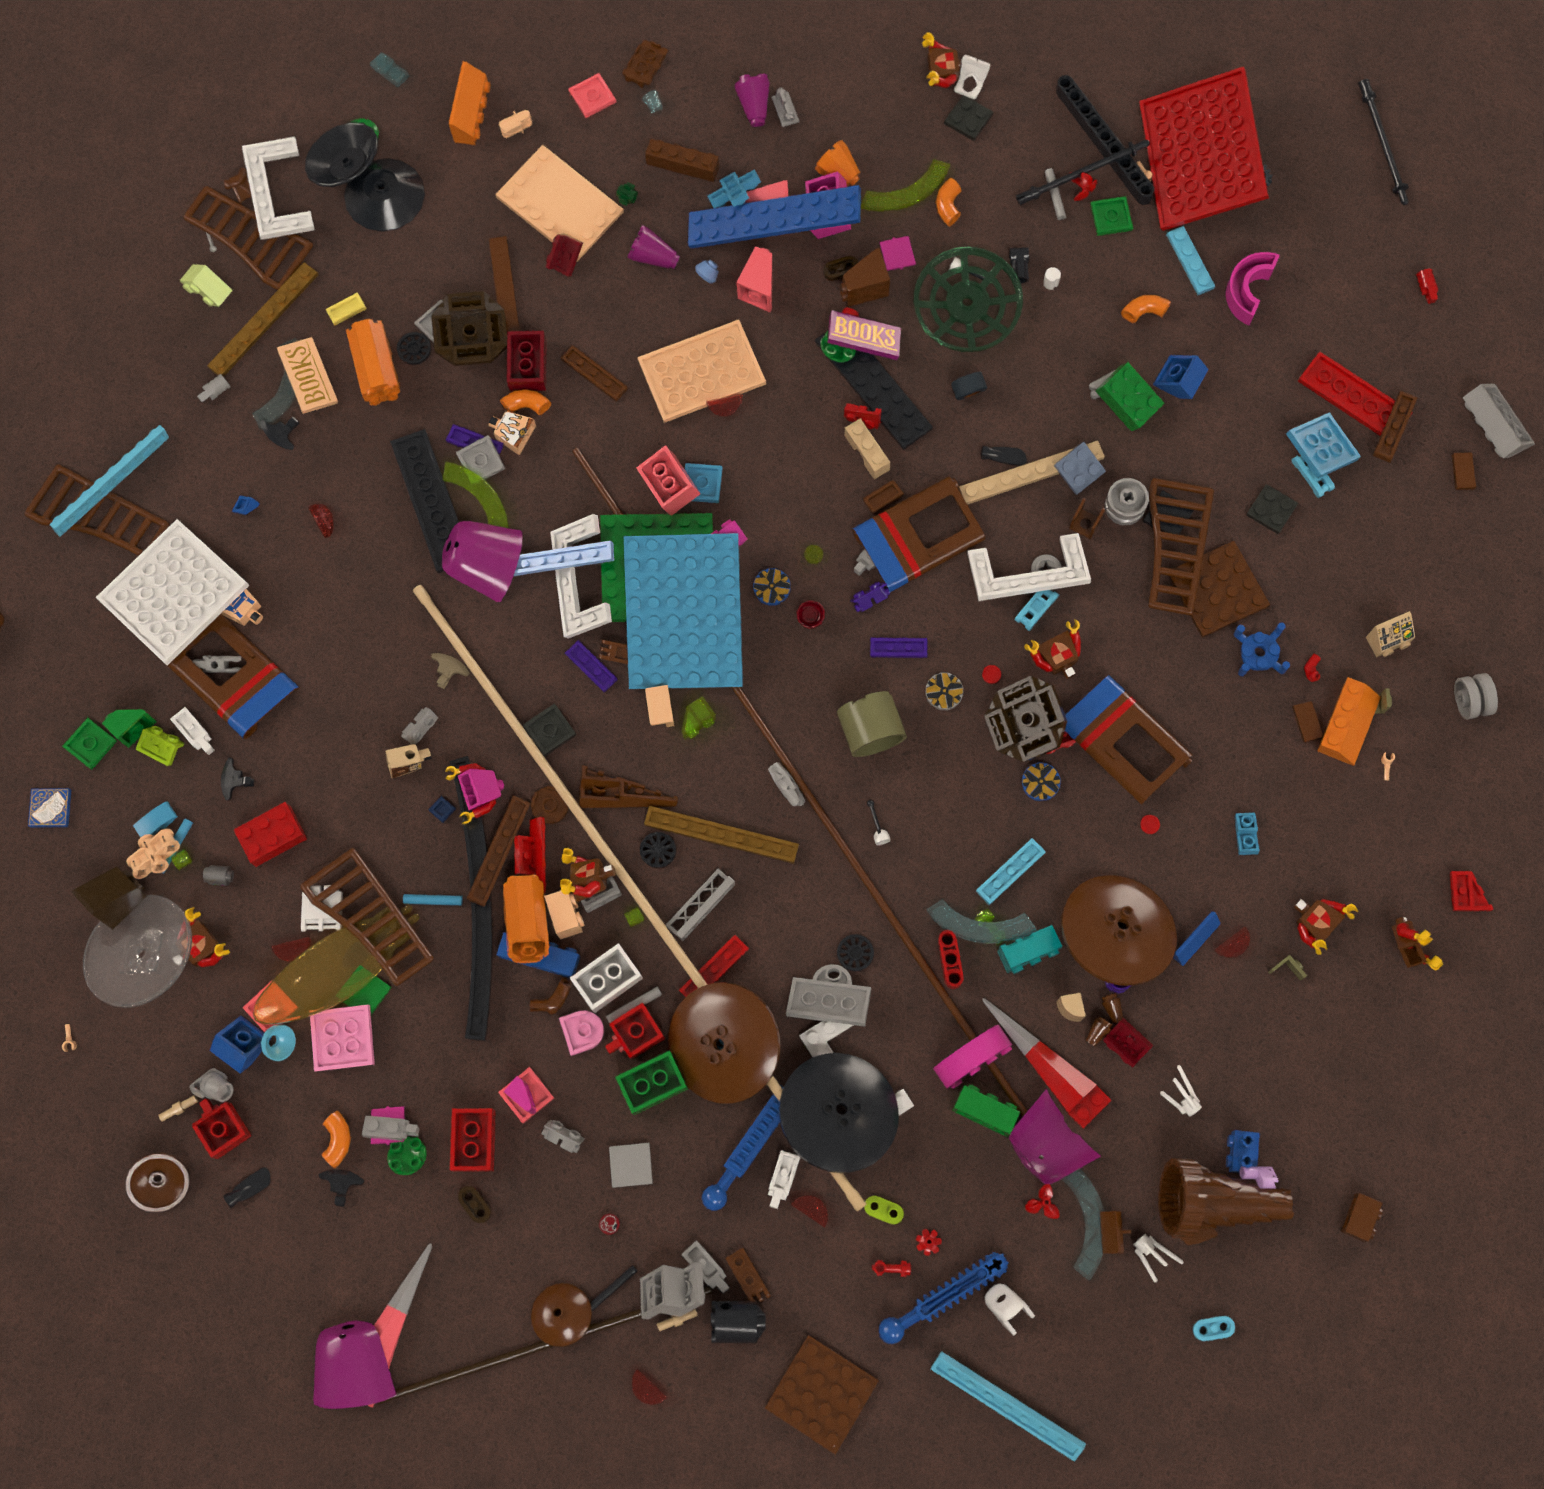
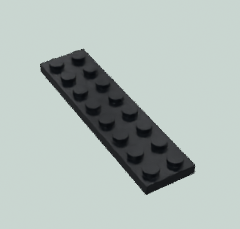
M825 333L815 339V343L820 349V342ZM856 350L854 357L847 362H837L828 358L872 412L876 408L882 409L881 424L903 450L933 429L932 425L873 354Z
M423 429L390 442L437 573L444 572L442 568L444 545L452 529L459 521L427 432ZM451 541L447 545L446 552L450 549ZM457 541L454 546L455 548L459 546V542Z

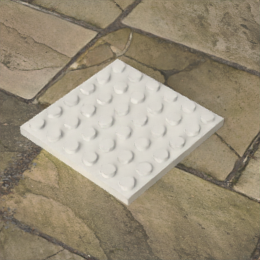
M177 519L96 598L156 656L168 665L249 584Z

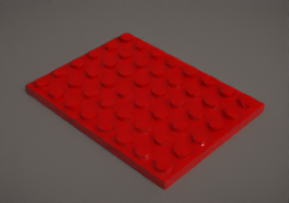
M1244 66L1139 101L1145 138L1150 141L1147 150L1162 231L1269 199Z

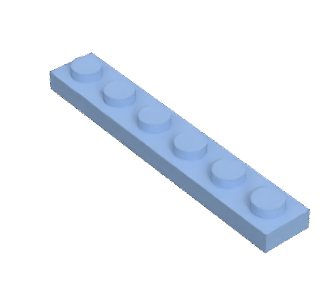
M612 541L521 554L514 576L614 561V543Z

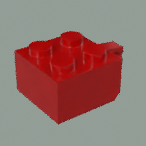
M642 1002L609 1024L615 1035L611 1037L613 1041L606 1045L605 1048L609 1054L618 1049L620 1052L626 1051L629 1058L633 1060L665 1038Z
M207 1098L199 1103L204 1113L201 1114V1119L192 1124V1127L211 1158H221L252 1137L232 1103L226 1101L220 1106L217 1104L213 1106Z

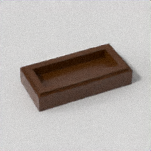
M1472 452L1453 453L1452 463L1455 489L1474 490L1476 488Z
M893 479L863 498V502L874 515L904 496V493Z
M1312 701L1294 705L1292 708L1303 742L1322 739L1323 733Z

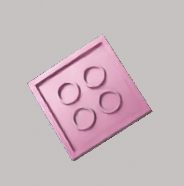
M370 1005L310 1012L315 1072L375 1065Z

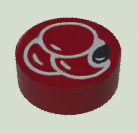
M613 1214L604 1215L599 1222L600 1230L607 1235L615 1234L620 1228L618 1217Z

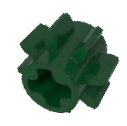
M627 182V184H621L618 187L616 197L620 200V204L627 206L630 203H635L638 196V191L634 189L635 185Z

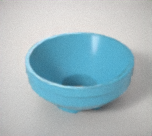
M278 1024L271 1026L264 1033L261 1041L264 1055L273 1061H282L289 1057L295 1047V1034L286 1025ZM275 1035L276 1043L270 1046L269 1039Z

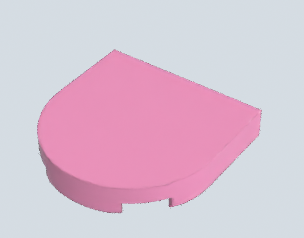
M583 1010L559 1018L571 1056L591 1050L601 1042L604 1035V1026L601 1019L594 1013Z

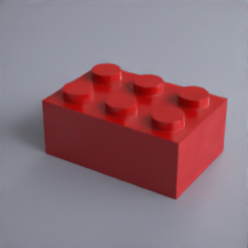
M287 802L234 829L247 858L255 867L307 840L297 817Z
M452 1109L450 1171L494 1172L496 1110Z

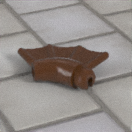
M240 168L237 175L223 181L225 189L229 190L232 188L240 204L247 198L252 197L247 169Z

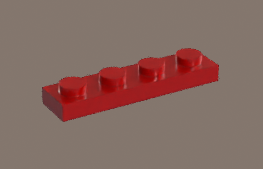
M734 935L698 972L707 984L716 983L749 948ZM690 979L679 991L687 997L698 987Z

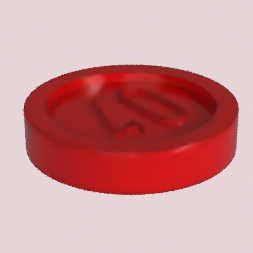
M989 665L984 668L982 677L985 682L995 684L1001 678V671L997 666Z
M1146 815L1142 818L1140 827L1146 834H1154L1159 830L1160 822L1154 815Z

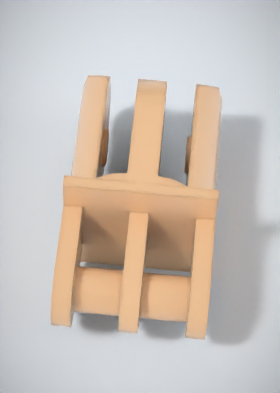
M524 110L517 114L513 111L514 115L500 121L499 126L502 136L508 138L519 132L524 134L523 129L532 125L529 111Z

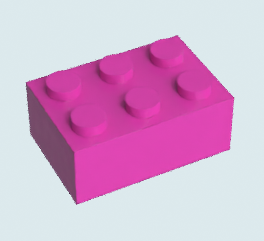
M839 172L831 173L805 181L806 194L845 188L847 183ZM851 224L810 231L820 239L850 230Z

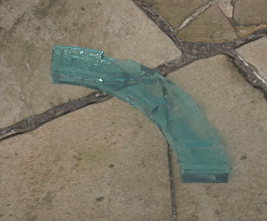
M291 339L279 346L297 342V339ZM284 371V376L275 397L262 408L252 413L260 430H263L260 423L262 420H265L270 425L287 411L296 397L286 371Z
M943 899L926 909L932 919L942 928L953 931L956 936L969 941L1000 943L1001 941L1016 940L1036 931V927L1025 913L1006 921L980 922L960 915L948 906Z
M1078 1169L1061 1180L1072 1190L1079 1201L1085 1223L1083 1247L1072 1268L1090 1281L1103 1255L1100 1212H1104V1209L1092 1182L1081 1169Z

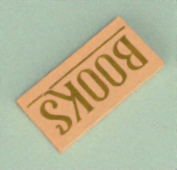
M312 337L277 347L278 354L303 414L338 403Z

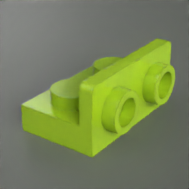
M152 726L143 729L136 750L166 766H170L173 763L178 748L183 747L184 742L180 741L175 735H168L163 732V729L160 727Z

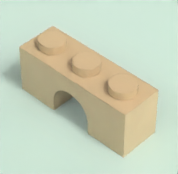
M859 419L845 427L844 436L852 448L860 452L864 465L873 479L890 470V461L863 421Z

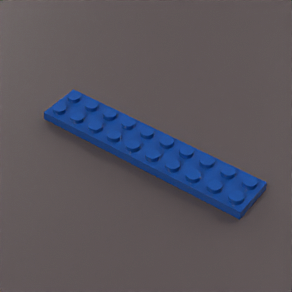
M857 185L745 203L735 207L732 205L689 212L688 246L690 248H699L861 223V188Z

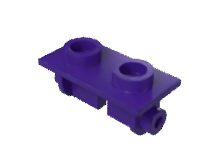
M878 581L869 586L870 590L866 592L862 590L854 594V598L850 602L856 603L854 606L855 610L863 612L872 607L873 604L870 600L872 598L876 604L887 599L890 592L887 588H883L887 584Z

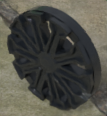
M410 332L402 336L398 341L397 353L403 362L417 365L426 361L429 357L431 344L429 339L422 333Z
M663 832L650 833L640 844V855L648 866L663 868L674 860L676 845L674 840ZM654 836H657V842L654 841ZM650 840L652 845L646 843V841ZM668 841L671 842L670 845L664 846ZM646 847L650 850L643 851V848ZM673 849V852H668L666 850ZM651 854L648 859L645 858V855ZM664 855L669 856L670 859H669V860H666V858L664 857ZM653 858H655L654 864L651 863ZM659 858L662 859L663 864H659Z
M849 935L838 945V960L847 970L855 972L864 970L873 960V946L862 935ZM855 938H859V942L857 945L855 943ZM847 940H851L852 946L847 943ZM865 941L867 945L861 947L862 943ZM842 945L848 948V950L841 949ZM868 948L870 949V953L863 952ZM841 953L848 954L843 958L840 956ZM862 956L869 957V961H866ZM850 959L848 965H846L844 961ZM859 960L864 963V966H860ZM854 961L856 964V968L851 967Z

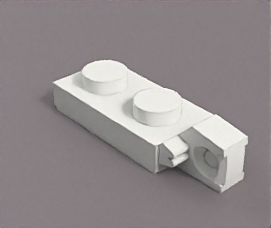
M186 707L170 718L197 750L202 748L208 755L215 751L208 743L211 740L210 735Z
M781 1150L769 1186L768 1195L773 1196L770 1207L778 1209L780 1200H786L800 1156Z

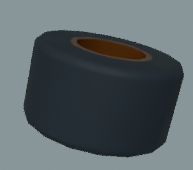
M982 372L965 375L951 383L957 400L971 397L987 389Z

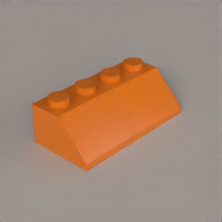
M462 62L449 127L455 143L475 145L476 139L480 138L479 125L483 123L484 114L482 111L487 106L486 93L490 92V82H488L485 73L467 62Z
M1348 677L1342 687L1317 751L1354 766L1381 697L1367 684Z

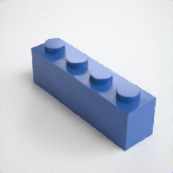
M504 932L496 955L499 958L512 961L507 955L506 933ZM549 942L548 956H543V959L536 963L521 964L570 978L576 973L580 955L577 954L575 949L566 947L563 950L558 948L557 944Z

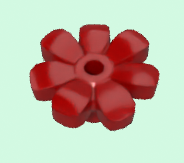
M928 1229L922 1230L923 1236L917 1235L916 1241L920 1242L916 1246L918 1251L924 1249V1255L929 1256L931 1251L937 1253L939 1251L937 1245L942 1244L941 1239L936 1238L938 1233L935 1230L929 1233Z

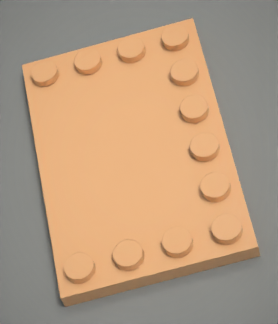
M544 145L496 193L497 199L551 242H553L557 234H567L583 242L577 262L624 212L623 208Z
M739 320L637 357L664 423L766 385V380Z

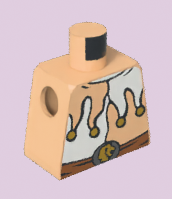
M505 412L502 419L492 416L489 421V426L495 429L494 435L496 440L502 442L518 455L521 454L536 427L534 419L511 412Z

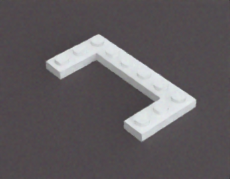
M295 137L242 146L261 240L314 230L311 211L275 217L264 162L299 156Z
M592 514L551 531L553 550L572 547L577 542L599 534L598 516ZM574 567L555 570L563 635L565 638L574 637L612 622L610 604L602 603L580 612Z
M1079 533L1060 536V544L1067 567L1000 578L993 577L986 548L969 550L968 559L978 600L983 601L1090 584L1091 577Z
M821 1021L799 1035L811 1056L816 1057L822 1054L833 1053L827 1042L854 1025ZM904 1089L895 1094L899 1115L914 1107Z

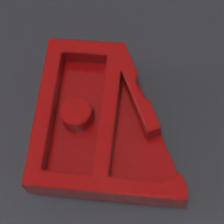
M1472 871L1450 872L1452 910L1492 911L1493 906L1489 905L1483 895L1484 891L1477 884V879Z

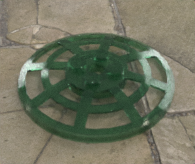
M977 247L953 248L934 257L920 273L914 290L915 314L923 330L941 346L960 352L983 351L1002 342L1016 327L1023 307L1021 283L1013 268L997 254ZM968 255L984 257L996 263V265L990 272L979 267L968 266ZM954 256H960L961 267L953 268L942 276L934 269L942 261ZM1001 269L1011 279L1016 294L1005 296L1001 284L995 278ZM969 272L979 274L985 278L980 284L970 281ZM961 273V282L952 286L946 281L952 275ZM929 274L936 283L931 290L930 301L919 300L920 289L924 279ZM990 283L997 289L999 297L989 298L986 288ZM940 286L948 292L946 301H935L936 293ZM964 299H970L973 302V304L971 306H965L962 301ZM1017 301L1014 319L1009 328H1006L999 323L1004 315L1006 303ZM1000 304L999 313L994 320L987 315L988 308L991 305ZM920 308H929L935 322L940 327L936 332L932 333L928 329L921 316ZM936 309H947L950 318L943 323ZM982 320L989 325L984 330L974 333V323ZM955 322L965 324L966 333L954 331L950 327ZM993 329L1002 333L998 339L980 347L975 345V338L984 336ZM947 332L952 336L967 339L968 348L948 344L939 338Z

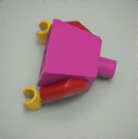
M475 763L459 766L457 769L454 766L446 768L445 772H453V775L446 777L447 780H453L457 774H460L458 779L468 810H472L470 813L463 812L459 815V817L466 815L468 818L462 824L465 825L473 817L478 818L492 810L496 804V799L501 797L500 791L504 789L503 781L497 780L492 770H486Z

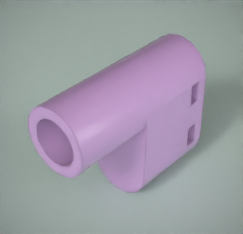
M1272 1167L1240 1168L1241 1179H1255L1260 1188H1276L1274 1184L1278 1182V1178Z

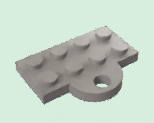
M833 964L826 965L814 974L813 980L793 977L786 1015L788 1017L865 1026L871 987L852 985L851 976L845 968ZM831 972L839 973V976L835 979L830 978L828 975Z

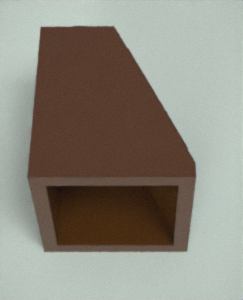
M880 248L872 251L843 275V282L840 283L842 290L840 291L842 302L846 301L847 307L889 296L890 277Z

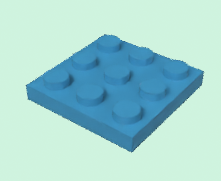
M1330 412L1295 427L1286 434L1317 479L1347 466L1361 457Z

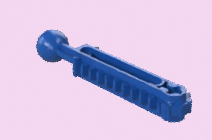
M774 1094L724 1164L727 1170L718 1183L708 1186L703 1191L702 1202L707 1209L717 1211L725 1206L727 1202L726 1191L737 1176L740 1179L780 1123L779 1101Z
M992 1252V1254L986 1255L985 1261L978 1260L979 1266L972 1264V1271L965 1268V1275L959 1272L958 1280L951 1277L952 1283L949 1284L945 1281V1288L937 1286V1293L931 1290V1297L924 1294L923 1302L920 1299H916L917 1306L913 1307L914 1309L899 1319L895 1317L884 1319L879 1325L878 1333L880 1338L887 1344L900 1342L904 1336V1330L919 1320L926 1319L932 1322L931 1315L933 1314L938 1318V1310L943 1313L946 1312L945 1306L952 1308V1301L959 1304V1297L965 1300L966 1292L973 1295V1288L977 1291L980 1290L979 1284L987 1286V1279L993 1282V1276L1001 1277L1003 1273L1007 1272L1008 1261H1006L1003 1254ZM993 1259L995 1261H1000V1264L998 1265L1000 1268L999 1270L993 1268L988 1271V1269L986 1268L993 1264Z

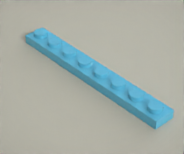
M159 425L156 429L151 430L145 439L139 441L135 448L126 453L116 465L110 467L108 472L97 479L93 486L84 491L74 503L69 504L62 514L56 516L52 523L49 524L54 532L61 537L169 438L165 429Z
M942 1351L933 1363L931 1370L1074 1462L1084 1450L1086 1443Z

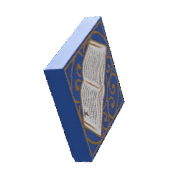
M31 789L28 826L30 828L68 827L71 789Z

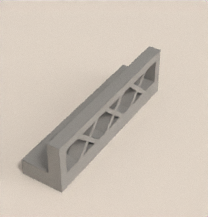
M717 869L665 926L683 942L735 886V881ZM718 875L723 877L725 881L718 888H713V880ZM703 891H711V896L705 902H700V894ZM691 905H698V910L692 916H687V908ZM685 919V924L678 931L671 926L676 920Z

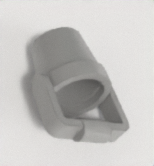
M215 1068L204 1073L189 1086L194 1095L202 1099L206 1097L220 1102L229 1100L234 1090L233 1086L226 1080L227 1076Z

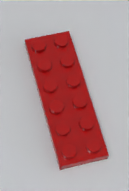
M1322 352L1317 354L1298 380L1299 383L1381 436L1395 400Z

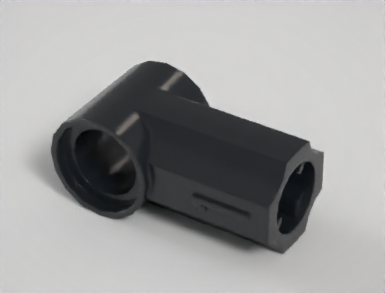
M1028 247L1010 248L1009 258H1011L1010 265L1012 264L1013 282L1024 284L1029 280Z

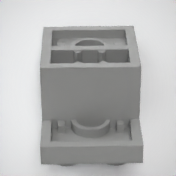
M695 1262L684 1269L662 1265L640 1278L641 1318L649 1320L659 1313L681 1317L704 1304L702 1263Z

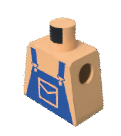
M247 589L221 613L243 626L249 620L257 625L263 619V616L257 612L261 605Z

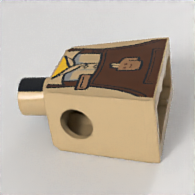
M416 744L385 751L392 779L422 769L421 762L431 759L429 748L418 751Z

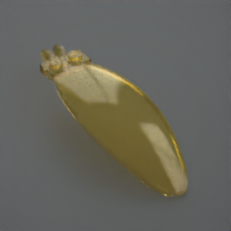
M407 905L400 911L405 916L410 913L412 906ZM386 907L373 918L357 922L354 926L363 932L391 911ZM414 914L407 921L410 925H413L419 920V916ZM394 918L368 937V939L376 946L402 926ZM342 928L312 945L286 966L259 996L254 1007L253 1017L258 1023L274 1025L319 1014L344 1002L359 992L383 968L353 934L346 928ZM406 933L380 953L388 961L396 948H399L411 938ZM359 965L364 967L360 971L354 973Z

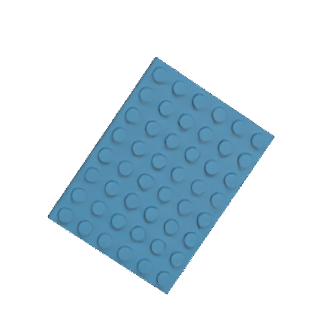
M739 533L624 536L629 689H646L668 685V688L743 687Z

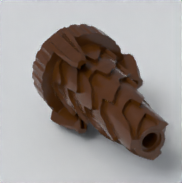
M1183 1158L1170 1159L1165 1164L1161 1174L1158 1193L1161 1224L1169 1236L1180 1238L1185 1245L1199 1244L1217 1237L1218 1233L1214 1230L1217 1229V1226L1235 1227V1224L1272 1223V1220H1288L1294 1216L1290 1189L1260 1188L1257 1183L1247 1182V1179L1230 1178L1226 1174L1214 1173L1198 1164L1197 1161Z

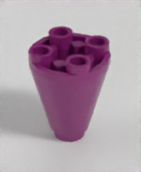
M759 74L755 77L742 75L740 80L735 83V91L752 127H759L765 124L770 84L767 74Z
M642 225L627 258L636 262L674 269L680 256L652 230Z

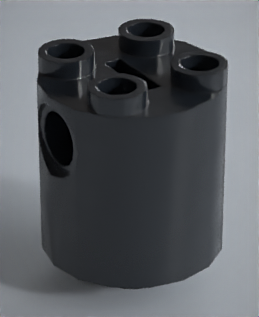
M712 1301L711 1343H757L759 1337L766 1330V1314L758 1306L757 1301Z

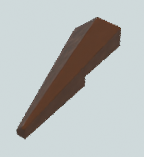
M585 765L581 767L579 806L581 808L677 806V796L672 798L663 795L662 791L656 790L654 792L645 789V785L618 776L615 779L604 775L603 771L599 770L597 773L588 770V766Z

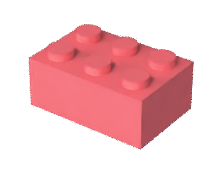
M666 445L637 467L638 472L661 507L670 516L701 494L675 454Z

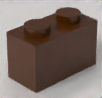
M1361 1193L1354 1194L1341 1232L1363 1242L1372 1240L1376 1233V1228H1374L1376 1220H1379L1383 1213L1381 1208L1382 1202Z

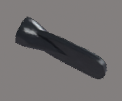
M983 445L981 449V459L983 460L991 459L999 463L1017 466L1025 465L1027 461L1024 451L1018 448H990Z
M259 1169L238 1184L232 1192L223 1195L229 1207L232 1208L238 1202L244 1201L267 1188L271 1182L268 1169Z

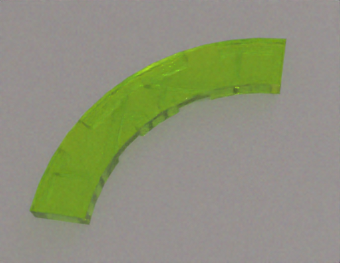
M933 159L931 166L924 176L909 187L898 191L880 193L866 190L861 209L878 212L894 209L900 210L923 201L943 182L949 171L950 164Z
M445 462L443 481L459 485L472 493L483 506L489 525L509 528L504 506L488 482L463 466Z

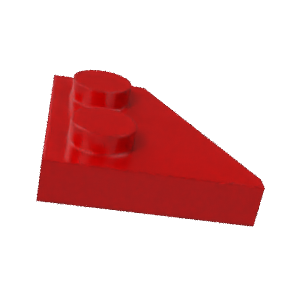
M847 403L844 408V417L853 423L861 419L868 429L875 428L878 430L881 423L882 409L876 408L872 412L867 411V406Z

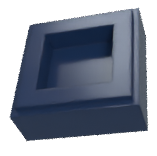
M441 796L428 810L444 823L456 808Z

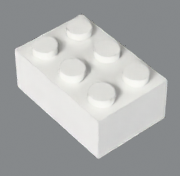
M619 943L570 977L594 1013L643 979Z

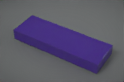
M453 424L446 442L465 448L486 436ZM491 439L500 455L504 444Z
M870 638V657L927 658V638Z
M579 640L565 652V655L603 692L607 691L618 680Z

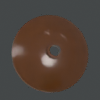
M153 1153L140 1158L132 1165L126 1177V1191L130 1200L137 1207L150 1212H161L173 1208L184 1198L189 1186V1175L184 1164L176 1157L165 1153ZM155 1175H160L161 1178H160V1179H155L154 1176H155Z
M567 1283L555 1284L543 1290L536 1298L531 1311V1322L536 1335L545 1343L555 1347H565L579 1341L589 1329L592 1320V1307L586 1294L578 1287ZM560 1309L561 1314L556 1317L555 1312Z

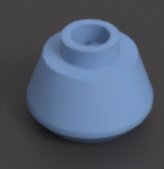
M704 260L696 265V273L708 283H714L719 273L718 265L712 260Z

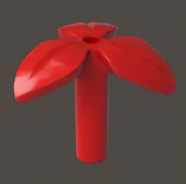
M1082 173L1081 178L1078 177L1072 180V182L1082 188V191L1074 198V201H1080L1088 197L1089 191L1093 192L1096 188L1097 180L1093 181V178L1086 173Z
M1045 1184L1038 1192L1041 1201L1036 1199L1029 1200L1025 1205V1210L1036 1214L1041 1208H1044V1215L1046 1217L1058 1219L1060 1217L1059 1209L1055 1204H1051L1050 1201L1053 1197L1052 1187L1050 1184Z

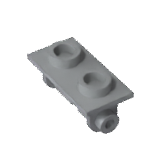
M783 88L777 89L776 95L771 98L782 127L798 123L799 119L789 93L783 90Z
M427 707L424 710L421 709L414 718L417 723L415 725L410 723L402 731L401 737L411 745L417 744L430 727L435 724L438 717Z
M549 1120L544 1125L545 1128L542 1131L544 1138L554 1144H558L559 1139H562L560 1147L570 1153H577L580 1149L579 1145L585 1140L579 1132L563 1127V1124L556 1120Z

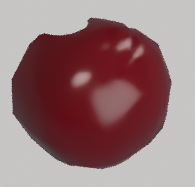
M805 601L797 610V620L801 626L808 629L817 628L822 625L825 619V609L817 601Z

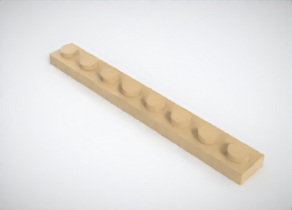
M1098 441L1086 444L1098 461L1104 459L1105 456ZM1073 449L959 486V491L968 505L1057 475L1059 472L1053 465Z

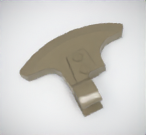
M440 653L431 655L432 659L439 663L437 672L441 676L437 680V686L445 689L454 674L469 675L467 668L456 658Z

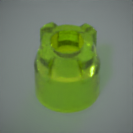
M185 849L171 857L173 864L178 870L193 862Z
M638 907L624 914L630 927L645 921Z

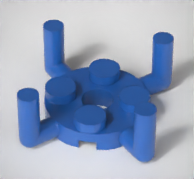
M1279 623L1270 635L1257 632L1246 637L1243 634L1245 630L1243 625H1239L1236 628L1234 637L1243 643L1241 645V658L1244 664L1238 670L1239 676H1244L1250 669L1258 671L1268 670L1272 667L1280 674H1284L1290 667L1289 662L1285 661L1282 665L1277 662L1280 647L1275 641L1285 629L1284 623ZM1262 648L1265 651V655L1262 657L1257 656L1255 649Z

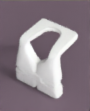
M964 55L960 79L954 91L976 99L988 74L990 64ZM973 76L977 86L971 92L964 91V80Z

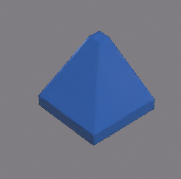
M240 495L232 512L246 515L257 508L260 503L251 497Z

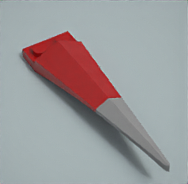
M983 998L984 1004L1021 1050L1068 1115L1084 1129L1111 1102V1099L1093 1081Z

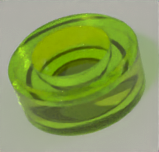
M817 545L808 546L804 553L806 561L810 564H818L823 559V550Z

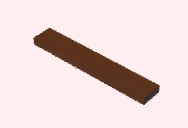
M507 237L490 238L489 245L497 303L505 311L507 332L520 331Z
M514 795L512 796L468 893L467 900L482 907L486 905L514 842V837L517 835L531 803Z

